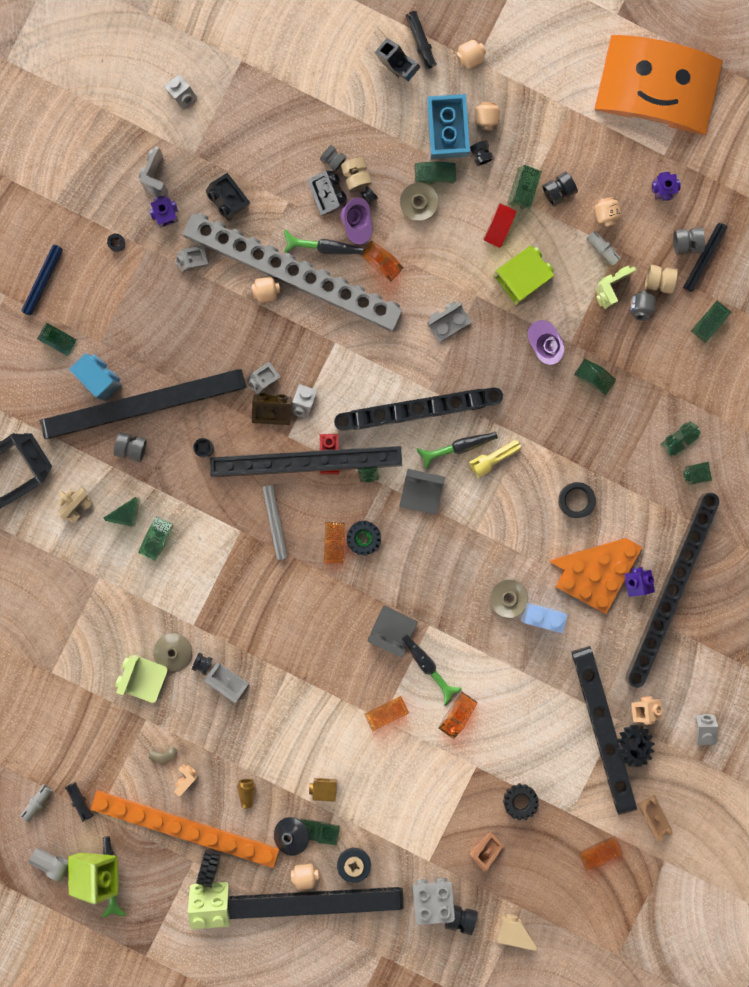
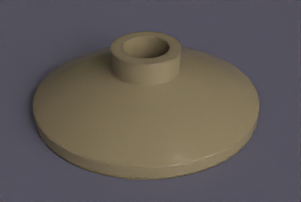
M421 182L408 185L400 197L402 212L408 218L415 221H423L430 218L438 206V197L435 190L428 184ZM421 200L422 205L417 206L415 201Z
M504 580L494 587L491 593V605L498 615L505 618H514L525 611L528 603V593L520 582ZM511 595L514 597V601L512 603H510L508 600L509 596Z
M166 634L154 646L156 663L166 666L168 671H179L187 666L191 660V645L180 634ZM169 650H174L175 656H170Z

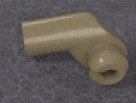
M169 747L164 753L151 750L148 759L161 764L169 763L177 757V749Z

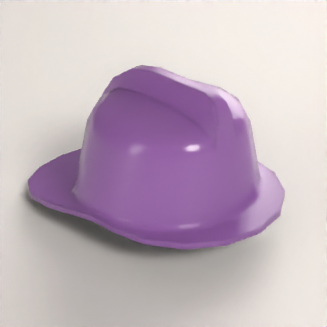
M353 198L342 209L341 221L345 226L346 234L350 241L361 245L366 243L372 234L370 207L364 199Z
M544 320L534 322L528 330V338L538 358L545 364L552 365L558 363L564 355L563 339L550 322Z

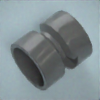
M691 228L690 231L686 229L674 230L673 246L675 254H687L689 251L692 253L704 252L705 234L703 228Z
M119 432L113 454L121 458L129 456L130 460L141 462L145 453L147 439L138 436L132 438L130 434Z

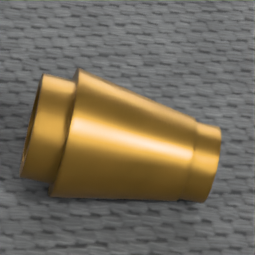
M241 779L238 781L237 790L241 808L243 809L253 807L256 787L253 779Z

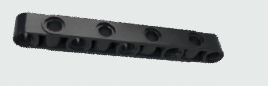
M492 387L362 408L338 414L334 419V424L340 431L359 430L477 410L499 404L503 399V393L499 388ZM492 391L497 392L499 395V399L496 402L489 399V393ZM453 398L461 400L459 408H454L451 405ZM416 404H420L424 408L423 413L420 415L415 414L413 411V406ZM377 411L385 412L386 418L383 421H378L375 418ZM340 417L348 419L346 427L338 426L337 421Z
M590 646L571 651L617 814L622 815L636 811L635 798L625 763H623V757H619L621 750H618L617 747L620 745L617 741L618 738L593 651ZM591 670L593 677L590 680H585L584 673ZM599 707L603 708L602 716L596 717L594 715L595 710ZM607 745L614 746L612 753H605ZM618 782H624L622 790H616Z

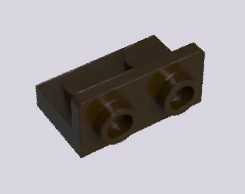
M266 393L255 394L252 400V423L290 425L292 397H288L285 394H278L276 396Z

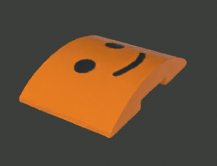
M611 35L594 110L627 118L637 117L667 124L671 128L706 135L723 60L703 51L668 41L639 36Z

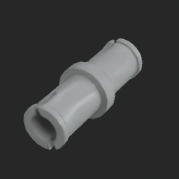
M596 230L586 238L598 250L597 253L599 255L602 254L612 267L621 259L610 247L611 244L606 242Z
M43 784L36 795L30 798V803L20 814V817L30 823L36 812L43 808V803L53 790Z

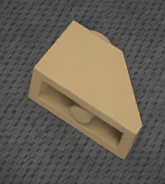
M507 914V916L501 915L497 933L498 943L536 951V944L521 920L512 914Z

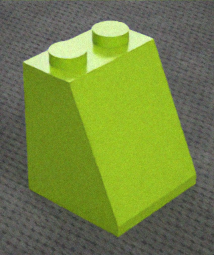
M532 245L499 267L493 275L516 306L554 277L553 267L548 262L545 263L542 260V253L537 247L533 248Z
M83 852L68 856L69 895L93 904L119 895L118 856Z

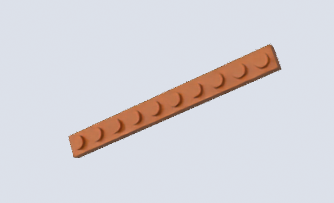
M99 790L96 791L90 809L274 868L279 852L278 847Z

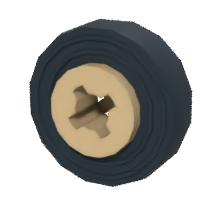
M352 847L346 849L340 854L337 861L339 875L350 883L363 881L371 871L370 857L360 848Z

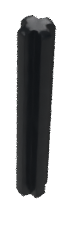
M719 222L716 225L705 246L704 252L701 253L683 286L686 291L692 292L695 289L727 230L725 224Z

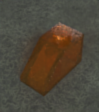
M373 241L364 248L363 255H360L390 282L404 268L391 253Z
M461 692L446 713L438 729L455 739L465 728L478 702L464 692Z

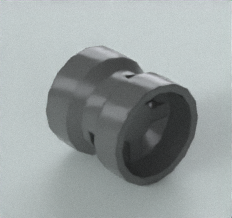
M330 145L324 151L320 160L324 164H330V169L336 172L346 160V156L343 153L338 154L336 148Z

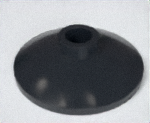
M286 817L280 820L274 829V841L279 850L290 856L299 855L306 850L310 839L306 825L295 817Z

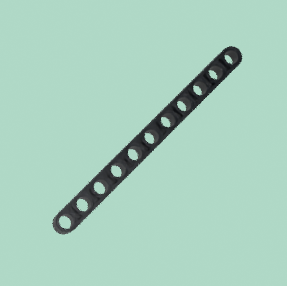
M237 369L39 421L44 439H50L239 391L247 387L242 369Z
M704 493L699 497L629 665L625 678L627 683L635 688L642 687L646 682L720 503L719 497L715 493ZM708 496L713 499V504L710 507L705 504V499ZM700 514H703L706 518L703 524L698 522ZM694 531L698 534V540L695 542L690 539V535ZM689 549L691 557L686 560L683 557V552ZM678 567H682L684 570L681 577H677L675 573ZM674 584L676 586V592L675 594L670 595L668 592L669 586ZM667 602L669 610L663 613L661 605ZM660 620L662 623L659 630H655L653 627L654 622ZM649 638H653L655 642L651 648L646 646V641ZM646 656L647 662L641 666L638 662L639 658ZM638 673L640 680L637 683H632V675Z
M401 887L228 896L229 919L404 909L403 888Z

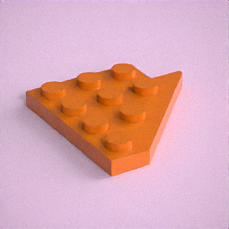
M622 538L551 559L550 563L563 569L555 587L607 614L625 580V574L629 573L642 546L627 538Z

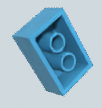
M466 94L427 97L430 159L469 157L470 145Z
M85 353L69 368L96 398L107 401L122 386L119 383L121 380L119 376L106 368L108 365L94 354L89 355Z

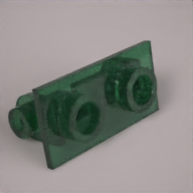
M689 421L683 424L674 434L667 436L660 445L667 449L666 452L670 457L676 456L685 449L683 441L689 446L699 438L701 434L698 429L699 426Z

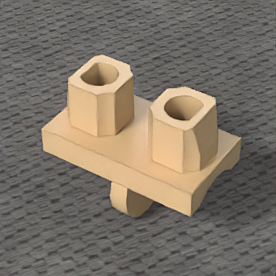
M83 487L76 493L72 489L67 493L61 491L59 495L62 499L58 504L62 508L58 513L63 520L66 518L75 523L80 517L75 507L79 504L86 510L93 502Z

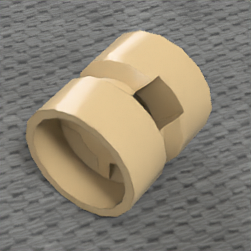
M364 157L354 158L341 164L343 175L347 177L346 184L350 192L364 189L372 184L370 174L365 171L367 165Z
M650 264L646 275L645 289L654 291L660 288L661 292L672 294L677 281V269L665 268L662 271L661 267Z

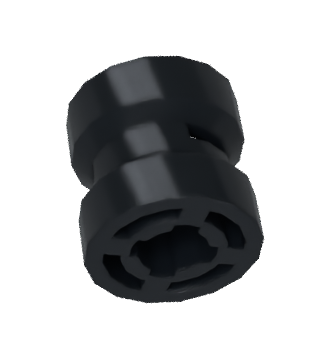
M488 140L480 141L470 147L471 153L476 157V166L486 164L494 159L493 153L489 152Z
M199 438L195 441L193 450L199 457L206 458L212 455L214 445L206 438Z

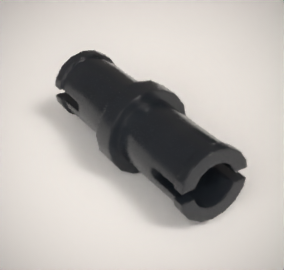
M73 782L67 785L65 789L72 800L71 805L76 808L81 821L84 822L85 819L88 820L93 817L85 802L87 799L85 796H82L77 783Z

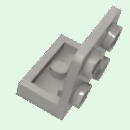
M156 146L154 150L149 151L147 156L148 163L139 173V181L143 188L149 191V195L155 198L159 196L166 197L168 194L165 184L153 179L163 158L160 148Z
M436 878V882L428 883V879L416 880V884H413L415 917L418 925L454 921L452 883L447 881V878Z

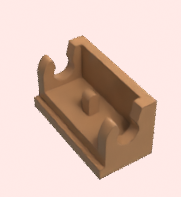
M655 795L638 803L654 838L658 842L663 840V836L673 834L672 828Z

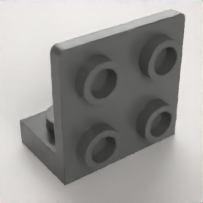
M407 469L399 506L437 514L442 487L446 477Z
M383 606L367 642L402 658L407 646L402 637L408 634L411 638L418 622L398 611Z

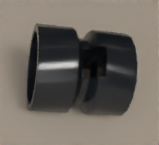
M566 171L558 175L556 181L550 180L542 185L545 196L554 207L564 202L565 197L570 198L578 193L574 180Z
M454 905L455 919L453 922L445 923V929L452 931L460 929L461 933L472 936L477 920V911L468 908L462 910L461 906Z

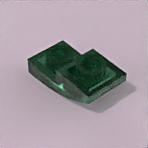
M419 162L414 164L415 182L434 184L435 182L453 184L456 182V163Z
M716 301L691 332L707 343L730 316L732 311L719 301Z
M155 516L138 553L156 561L165 546L164 542L171 532L173 524Z
M300 818L309 831V840L322 844L337 845L339 825Z

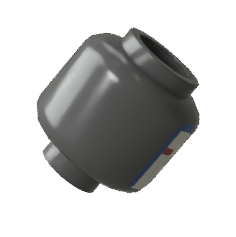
M640 291L638 294H635L631 298V315L639 321L649 320L650 317L655 315L656 298L648 291Z

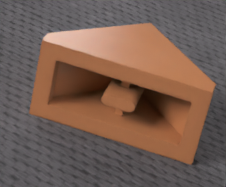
M490 832L469 853L475 863L485 872L504 845Z

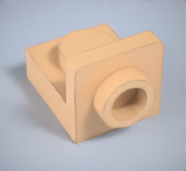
M183 764L179 768L187 777L182 776L175 784L177 788L174 792L179 797L197 778L195 775L196 771L190 765L185 766Z

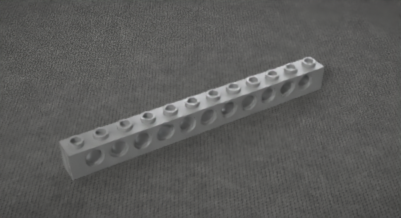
M201 213L197 215L191 214L183 232L185 238L393 332L402 313L398 303L391 300L389 303L383 301L382 296L376 293L370 295L359 285L354 287L348 285L347 280L341 277L335 279L330 276V272L324 269L319 271L313 269L312 264L306 261L300 263L295 260V256L289 253H285V255L278 253L277 248L271 245L265 247L256 238L250 237L248 239L243 237L242 232L236 229L230 231L221 222H210L208 217ZM205 227L212 229L211 234L208 236L202 235V230ZM223 235L229 237V241L226 244L219 242V238ZM240 243L247 245L246 250L243 252L236 250L237 245ZM262 251L264 257L261 260H256L254 258L255 252ZM274 259L282 261L281 266L278 268L272 267L271 262ZM291 267L299 269V273L296 276H291L288 273ZM314 275L317 279L315 283L309 284L306 282V277ZM326 283L334 285V289L331 292H326L323 289ZM343 291H349L352 294L348 300L342 299L340 295ZM360 299H367L369 305L366 308H361L358 305ZM377 307H384L386 314L383 316L377 315L375 312Z

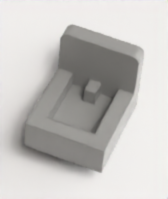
M179 74L164 86L182 109L187 108L197 99L191 87Z
M299 384L292 402L291 413L299 417L309 418L317 390Z
M696 715L697 745H716L718 724L715 715Z

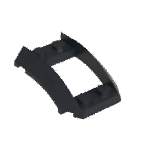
M12 433L0 441V455L16 446L34 475L26 483L0 497V509L44 483L52 468L51 463L32 433Z

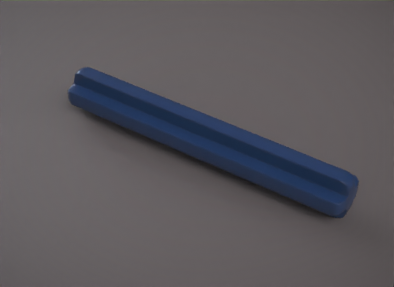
M55 244L52 245L23 305L22 313L28 316L32 315L63 251L61 247Z

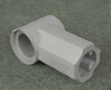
M38 847L28 862L32 866L46 872L49 878L58 882L62 881L68 869V860L60 856H53Z

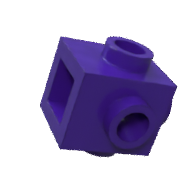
M670 172L659 173V176L652 182V193L655 194V199H662V201L672 200L681 189L680 180L677 179V175Z
M159 196L154 199V202L150 203L152 209H149L152 219L157 220L160 228L178 222L175 213L178 212L175 201H171L169 197Z
M643 567L633 568L631 573L625 574L628 597L642 596L655 592L652 570H644Z

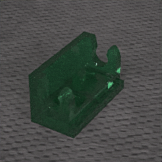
M527 165L519 167L507 204L511 206L518 205L520 209L531 208L542 171Z

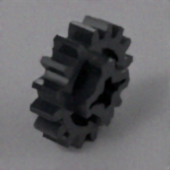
M642 725L624 727L625 732L619 733L622 738L617 739L620 743L617 749L621 750L619 757H624L623 763H628L630 767L647 765V760H652L650 753L655 752L651 749L655 745L654 742H651L653 736L648 735L649 730L643 729Z

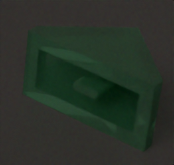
M47 322L37 340L67 356L77 340Z
M586 359L582 361L574 373L576 377L605 396L616 381L606 369Z
M134 497L103 517L104 520L131 527L135 526L140 504L139 497Z

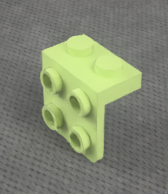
M626 266L615 273V277L609 275L598 282L599 286L595 288V291L598 295L596 299L601 307L603 306L607 309L618 302L611 285L630 276L636 271L635 266L632 268Z
M134 654L129 659L125 658L122 666L124 673L122 677H118L115 687L118 688L116 693L121 695L127 693L151 703L156 702L168 668Z
M227 882L213 883L211 888L198 884L190 886L188 917L191 929L230 926L228 913L229 885Z

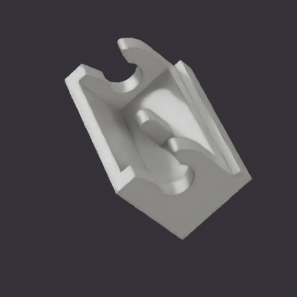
M219 662L216 663L204 680L234 703H236L249 684Z

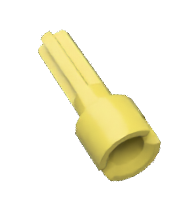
M514 440L488 456L482 454L470 461V468L473 473H477L476 477L480 478L492 471L493 465L521 450V446L518 441Z

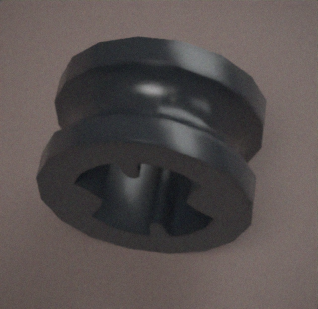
M368 186L365 187V191L360 192V195L370 205L373 204V200L378 199L377 195Z
M114 233L108 237L107 245L112 251L119 252L125 247V239L120 234ZM120 238V246L115 245L112 247V240Z

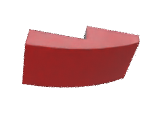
M499 202L483 240L501 248L517 210Z
M319 434L320 451L339 450V434ZM339 470L320 471V475H339Z

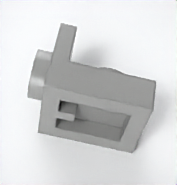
M204 246L182 249L177 253L176 263L180 267L181 272L208 265Z
M268 362L251 373L247 381L249 387L258 394L279 380L280 375L271 363Z

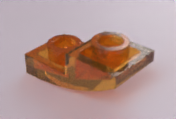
M325 522L324 563H343L344 522Z
M400 696L364 715L373 732L409 714V711Z
M616 836L579 852L586 871L602 866L609 860L623 856Z

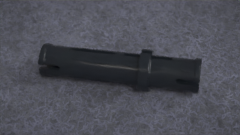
M411 11L405 17L417 44V52L422 57L425 69H431L437 65L431 51L432 46L427 41L417 11Z

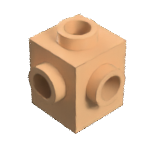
M644 696L641 697L640 701L631 703L634 722H644V725L655 724V720L663 718L661 699Z

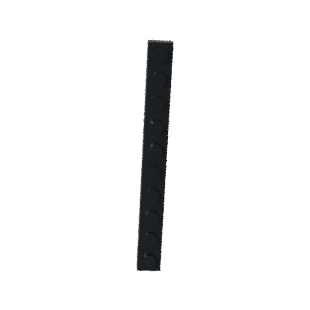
M391 446L210 457V476L215 478L401 467L402 447Z

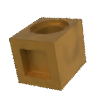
M314 778L313 783L309 785V795H313L312 800L335 802L337 779Z

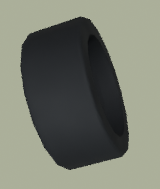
M573 482L562 488L558 503L565 515L571 518H582L593 511L596 497L590 486L581 482ZM581 489L587 494L588 504L582 511H572L567 506L566 496L571 490Z

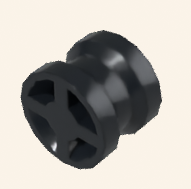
M199 652L191 670H198L202 675L206 676L213 658L204 657Z

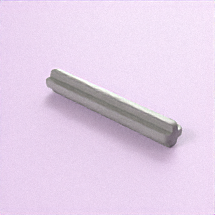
M272 485L263 487L276 557L277 560H284L287 558L274 488Z

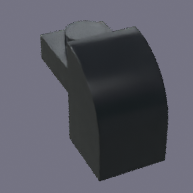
M388 38L375 51L379 60L389 71L398 78L402 77L408 82L421 68L418 62L405 55L401 47Z

